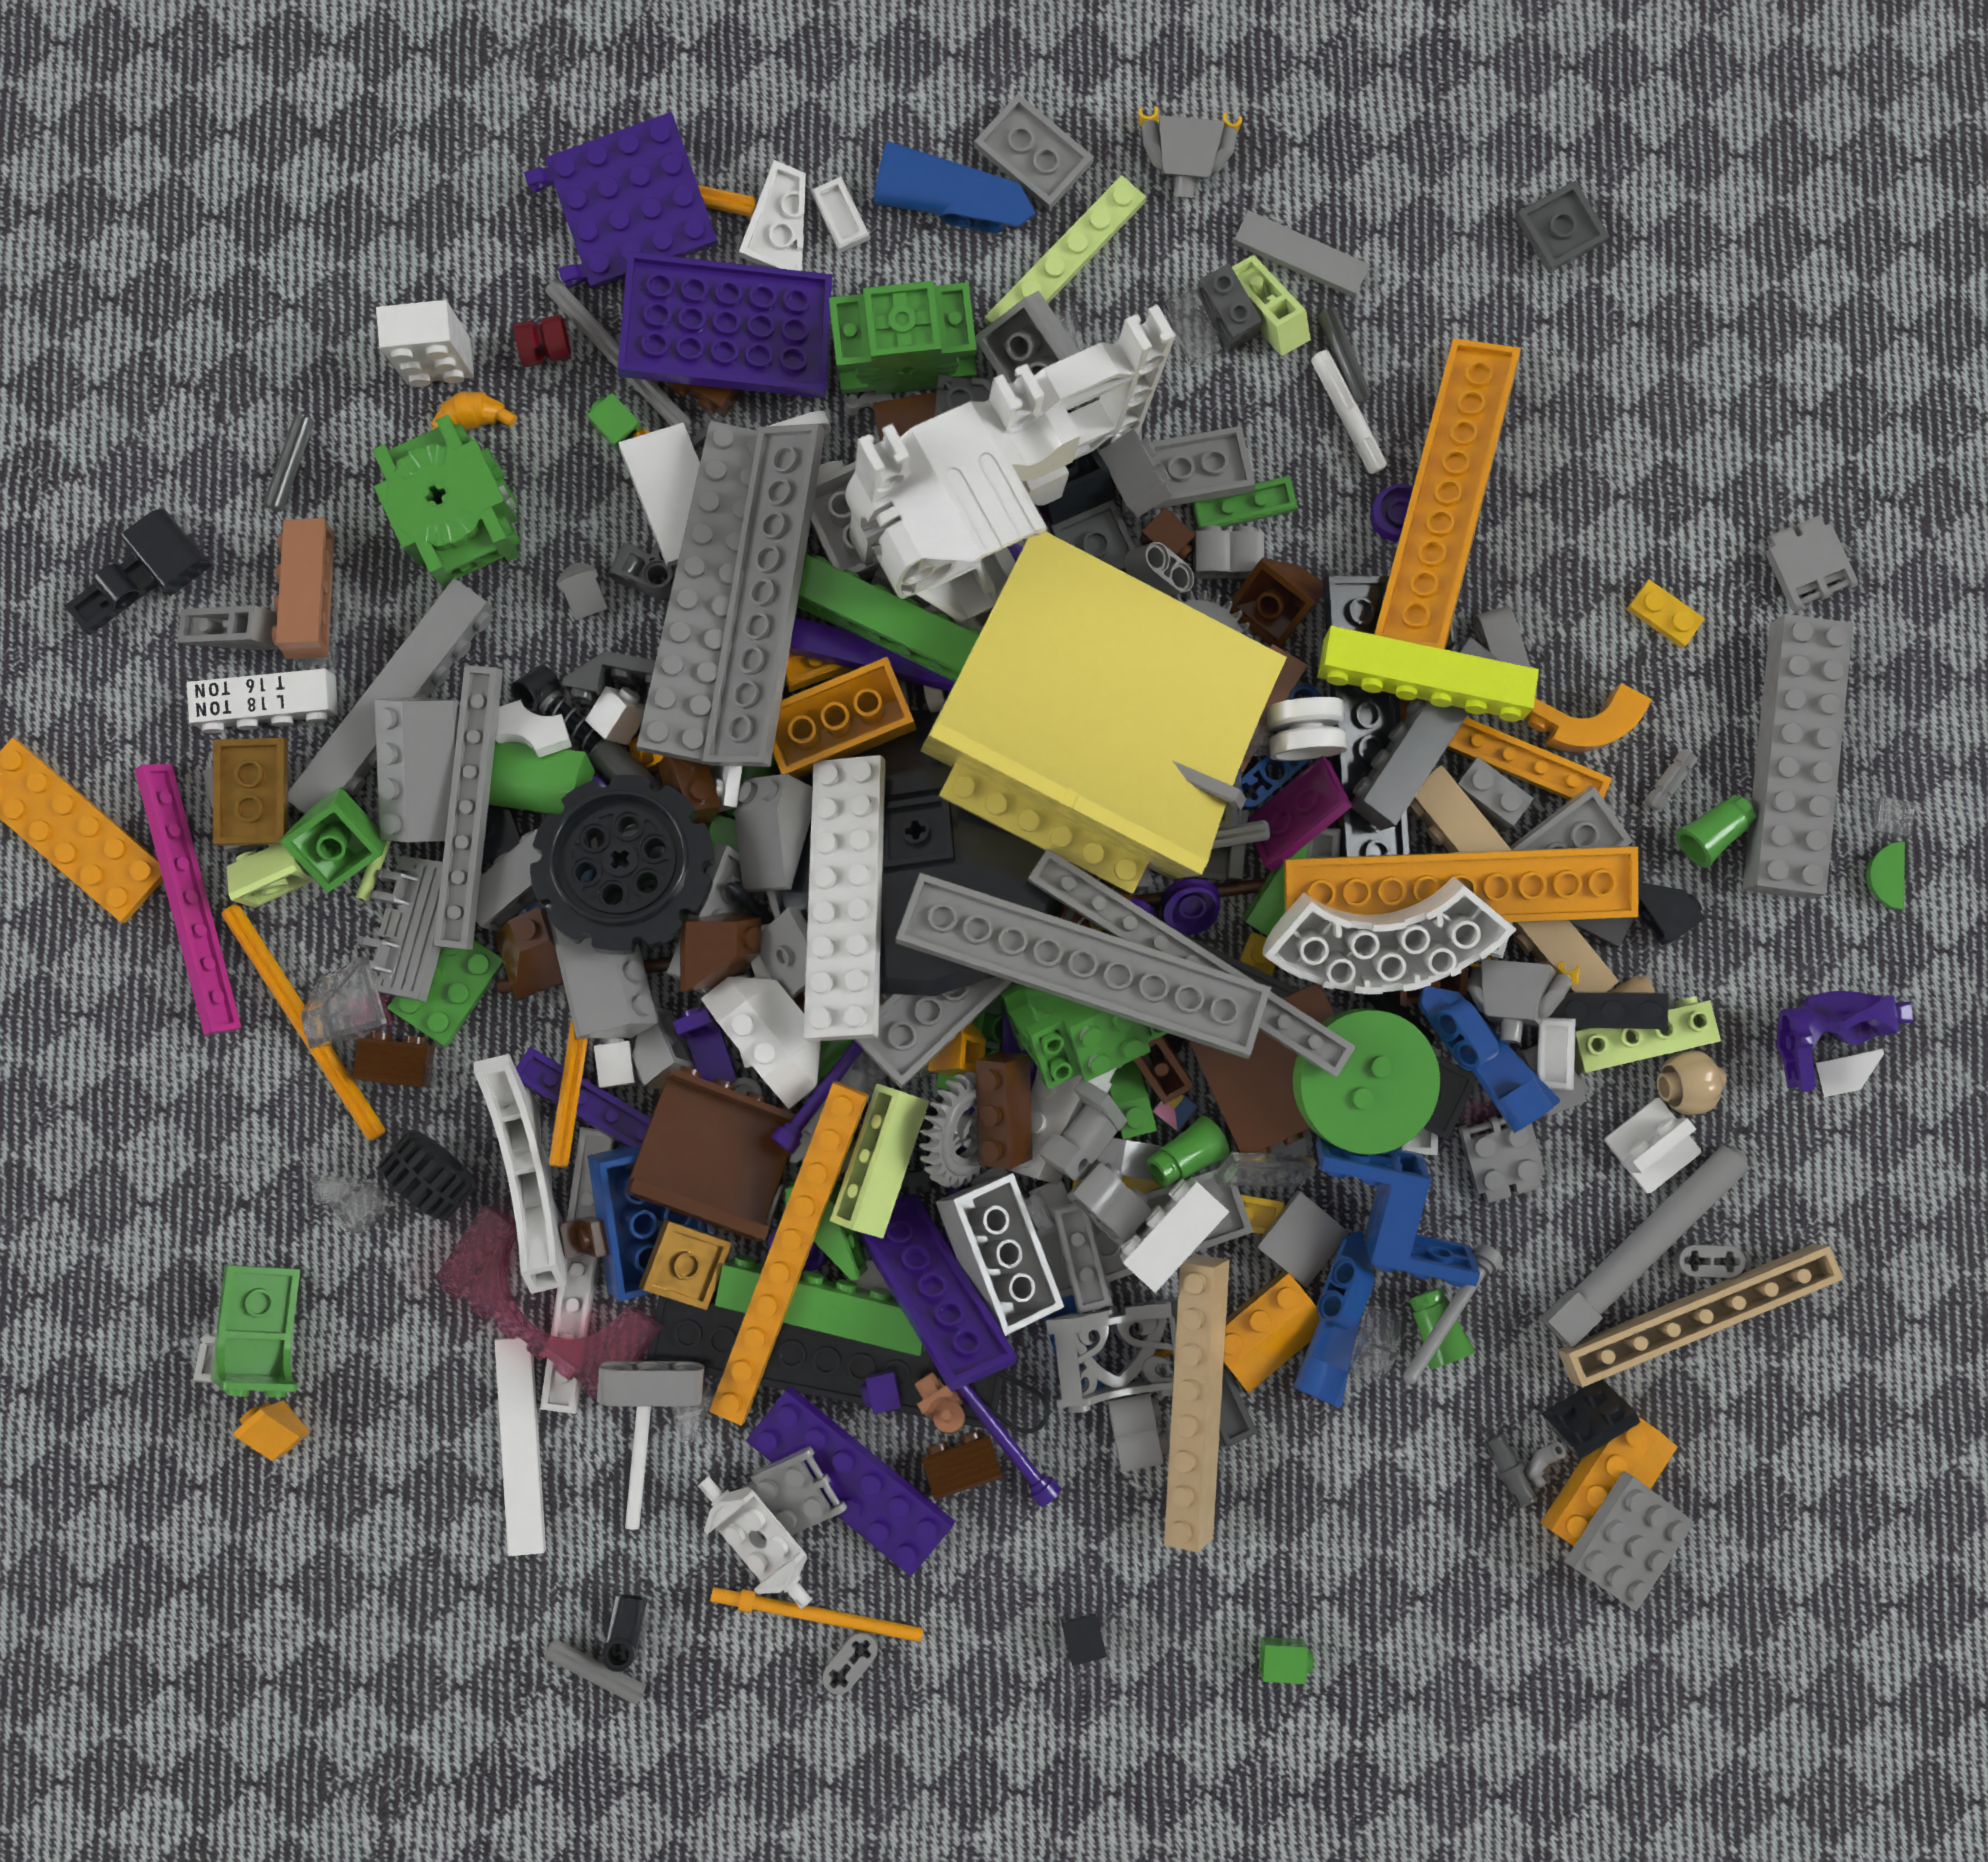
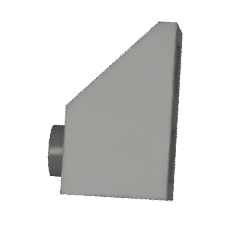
M654 1006L658 1024L637 1035L632 1059L637 1068V1077L643 1085L662 1090L668 1072L675 1068L680 1070L681 1066L692 1069L696 1067L683 1037L677 1034L672 1011Z

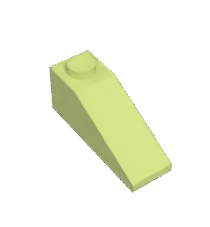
M1255 255L1232 266L1263 321L1260 328L1261 333L1281 356L1311 340L1306 310Z

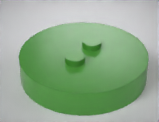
M1360 1008L1346 1010L1321 1022L1322 1025L1356 1047L1336 1078H1333L1297 1055L1293 1070V1092L1299 1112L1307 1125L1326 1142L1358 1154L1385 1153L1411 1141L1420 1133L1431 1118L1440 1090L1439 1065L1434 1050L1427 1038L1408 1020L1398 1015L1375 1009Z

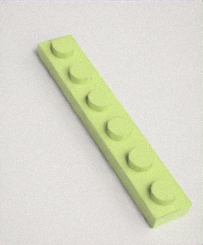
M1121 175L985 316V322L990 325L1023 298L1037 291L1041 293L1048 304L1146 202V196Z

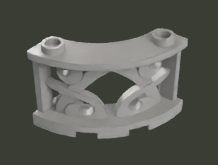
M1178 1298L1135 1303L1136 1306L1124 1307L1123 1312H1118L1117 1306L1114 1305L1090 1310L1088 1313H1070L1046 1320L1047 1335L1054 1334L1062 1397L1056 1400L1057 1408L1069 1407L1070 1413L1090 1411V1405L1127 1395L1159 1391L1160 1396H1173L1174 1375L1159 1377L1155 1373V1367L1158 1364L1169 1365V1363L1164 1358L1153 1356L1156 1349L1172 1350L1175 1360ZM1167 1318H1169L1172 1344L1160 1342L1164 1334ZM1132 1324H1138L1139 1330L1135 1334L1145 1335L1143 1340L1135 1339L1129 1334V1328ZM1109 1325H1113L1116 1335L1124 1343L1139 1347L1128 1365L1116 1376L1103 1369L1092 1357L1105 1345L1109 1334ZM1092 1330L1096 1335L1094 1343L1088 1337L1089 1332ZM1139 1373L1144 1379L1143 1381L1131 1382ZM1084 1378L1085 1386L1082 1389L1081 1380ZM1097 1380L1106 1386L1096 1388Z

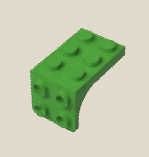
M225 1264L210 1380L218 1385L220 1390L227 1391L226 1395L246 1397L249 1396L250 1391L264 1392L266 1397L283 1398L287 1396V1392L297 1391L298 1383L293 1380L291 1374V1343L301 1269Z

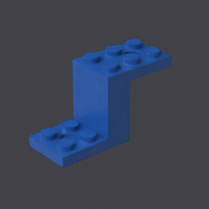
M1317 1136L1315 1145L1321 1170L1335 1178H1345L1347 1175L1360 1178L1366 1184L1377 1186L1364 1234L1371 1264L1386 1272H1394L1396 1269L1409 1272L1412 1276L1426 1280L1433 1277L1443 1279L1448 1284L1456 1287H1464L1465 1284L1477 1287L1480 1272L1470 1245L1416 1234L1431 1182L1423 1154L1398 1148L1380 1154H1358L1334 1146Z

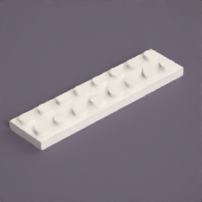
M881 755L822 760L813 765L803 1037L809 1042L878 1038L885 759Z

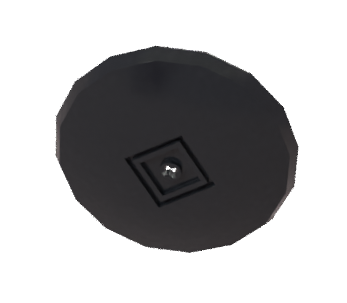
M910 710L917 730L850 758L881 755L885 759L879 993L937 996L995 976L896 943V936L920 873L1054 917L1058 915L1063 903L1027 881L1044 855L1045 850L939 797L953 767L921 752V749L940 711L931 713L930 711ZM813 773L802 777L800 781L813 787ZM811 820L792 888L790 890H774L780 914L787 908L797 905L807 924ZM915 827H920L922 830L920 839L914 840L911 834L914 832Z

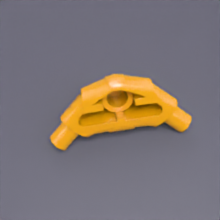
M462 391L441 403L438 412L430 424L432 426L431 430L438 427L435 420L449 415L455 425L462 423L466 431L488 424L494 425L497 421L512 427L517 420V415L506 410L505 404L487 396L485 392Z

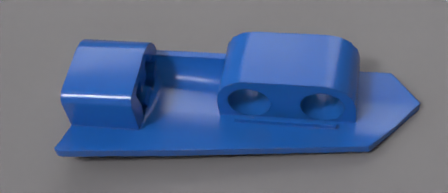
M887 142L885 145L875 185L874 204L940 215L947 224L988 233H1000L1004 230L1005 225L1019 228L1035 215V211L1020 183L892 142Z
M1431 986L1421 988L1418 1006L1458 1065L1474 1073L1513 1133L1528 1126L1559 1104L1560 1099L1521 1060L1506 1042L1499 1041L1500 1036L1480 1016L1476 1008L1469 1001L1465 1000L1458 991L1438 989Z
M1361 1231L1343 1238L1318 1300L1317 1313L1320 1316L1319 1322L1293 1385V1388L1338 1408L1343 1403L1360 1319L1375 1281L1374 1273L1372 1272L1373 1264L1370 1263Z

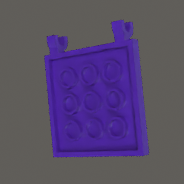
M672 112L545 157L547 168H534L524 172L527 184L532 188L533 193L542 191L552 185L555 186L582 262L579 265L572 264L558 268L561 280L568 289L585 281H588L590 287L595 289L626 278L628 251L684 257L719 244Z

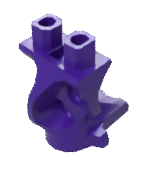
M1831 991L1806 997L1797 1008L1781 1010L1778 1017L1775 1045L1782 1057L1787 1088L1798 1087L1800 1092H1810L1816 1087L1812 1050L1823 1033H1832L1848 1045H1858L1879 1035L1886 1036L1899 1032L1898 1024L1913 1023L1911 1002L1895 1003V998L1891 995L1879 996L1862 992Z

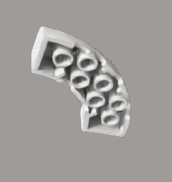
M1453 876L1442 888L1423 901L1408 908L1384 914L1365 915L1339 911L1316 901L1303 892L1271 930L1262 950L1263 956L1281 969L1300 979L1303 978L1320 984L1324 988L1333 990L1336 988L1353 991L1358 994H1382L1383 992L1403 990L1404 992L1430 986L1432 982L1449 975L1452 977L1462 973L1461 970L1480 958L1483 960L1495 951L1517 929Z

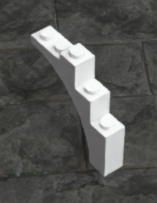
M509 1054L474 1062V1074L493 1121L511 1192L518 1237L520 1273L531 1294L566 1286L565 1256L558 1227L560 1223H563V1218L553 1199L551 1165H549V1159L541 1144L540 1111L530 1090H525Z

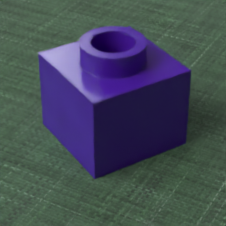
M895 1368L866 1376V1384L861 1385V1392L865 1407L871 1406L873 1414L902 1407L903 1403Z

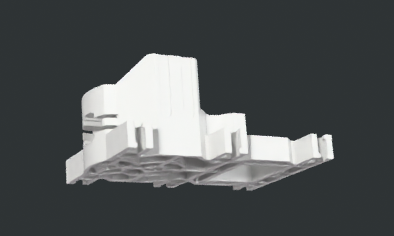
M1155 305L1148 309L1149 315L1146 322L1142 325L1139 324L1141 318L1138 315L1126 318L1119 340L1116 343H1098L1043 368L1035 376L1026 363L1015 369L1016 380L1008 384L1003 374L993 378L989 400L985 402L969 401L910 428L901 437H899L893 424L882 428L884 433L883 440L874 445L875 439L871 434L859 438L855 473L847 485L845 499L851 510L849 538L864 565L866 566L874 562L872 556L875 552L880 565L900 599L916 594L958 622H966L984 612L992 610L1016 563L1007 547L1020 540L1028 539L1034 535L1038 536L1047 531V527L1035 505H1046L1062 497L1069 475L1065 465L1094 451L1100 445L1102 448H1105L1133 429L1139 435L1176 336L1159 306ZM1100 396L1099 400L1071 413L1067 412L1071 408Z

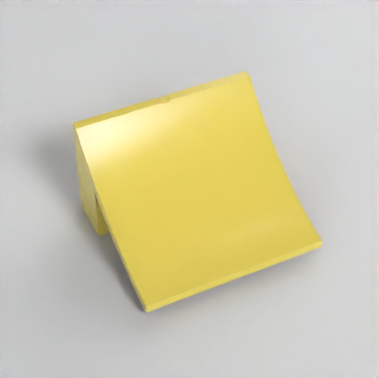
M1044 532L1027 539L921 752L953 767L939 797L1045 851L1048 848L1076 867L1129 894H1133L1146 867L1171 880L1202 875L1209 861L1227 801L1193 786L1191 782L1185 779L1173 761L1233 786L1256 726L1287 657L1060 538Z

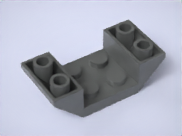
M603 651L565 676L562 686L570 693V697L577 699L578 705L593 708L606 686L612 687L614 679L617 680L616 684L628 688H636L637 684L650 686L656 660Z

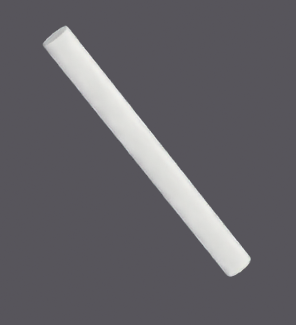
M637 1406L625 1522L626 1529L636 1530L640 1526L651 1406Z

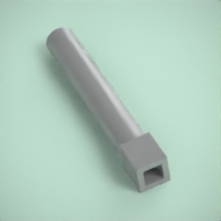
M1721 1145L1574 1290H1568L1539 1319L1564 1345L1574 1347L1603 1319L1601 1314L1748 1171V1167L1745 1164L1748 1159L1744 1153L1735 1146L1728 1148Z

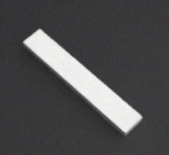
M532 1336L496 1339L494 1341L508 1556L540 1554L546 1551L533 1339Z

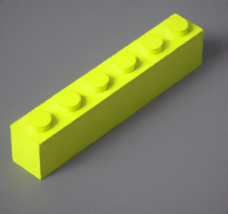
M1331 626L1323 640L1317 678L1326 679L1328 683L1342 686L1350 684L1360 686L1362 690L1370 693L1384 691L1396 694L1398 698L1404 700H1414L1417 698L1430 701L1432 705L1437 707L1455 706L1465 708V711L1471 714L1489 713L1498 715L1502 720L1516 722L1519 720L1523 721L1534 708L1539 669Z

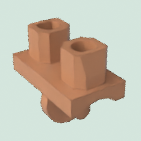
M934 1373L927 1375L914 1384L923 1398V1401L917 1404L922 1414L934 1422L940 1431L952 1434L962 1428L965 1422V1413L960 1405L964 1402L955 1390L951 1392L948 1386H945L940 1378L937 1379Z

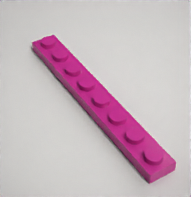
M141 765L134 770L203 1034L206 1036L234 1032L242 1027L173 765Z

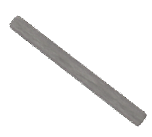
M554 279L546 287V293L618 369L620 344L562 282ZM626 378L670 426L683 422L686 430L690 427L691 420L654 381Z

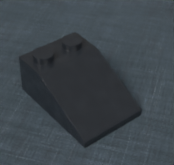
M1096 449L1065 465L1069 475L1062 497L1046 505H1041L1053 525L1115 499L1109 469Z

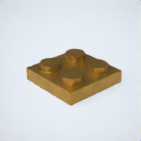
M664 1219L639 1288L707 1310L732 1242Z

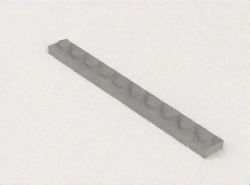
M1048 848L1027 880L1115 937L1255 982ZM1270 991L1259 1030L1333 1078L1338 1077L1356 1046Z

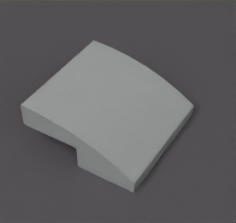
M1297 1190L1254 1246L1307 1288L1349 1232L1312 1200Z

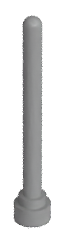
M1485 1244L1479 1245L1473 1253L1480 1272L1477 1287L1484 1277L1496 1273L1503 1262L1502 1255L1493 1247ZM1465 1284L1464 1287L1459 1288L1403 1375L1405 1383L1412 1385L1417 1382L1477 1287Z

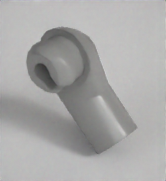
M1554 1442L1536 1451L1525 1469V1476L1527 1480L1531 1481L1533 1487L1539 1489L1550 1480L1549 1474L1544 1469L1548 1465L1565 1458L1566 1449L1564 1445L1560 1442Z

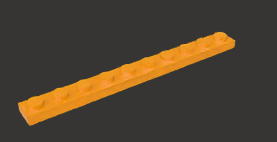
M838 1081L832 1083L709 1412L740 1426L745 1423L869 1096L867 1093Z

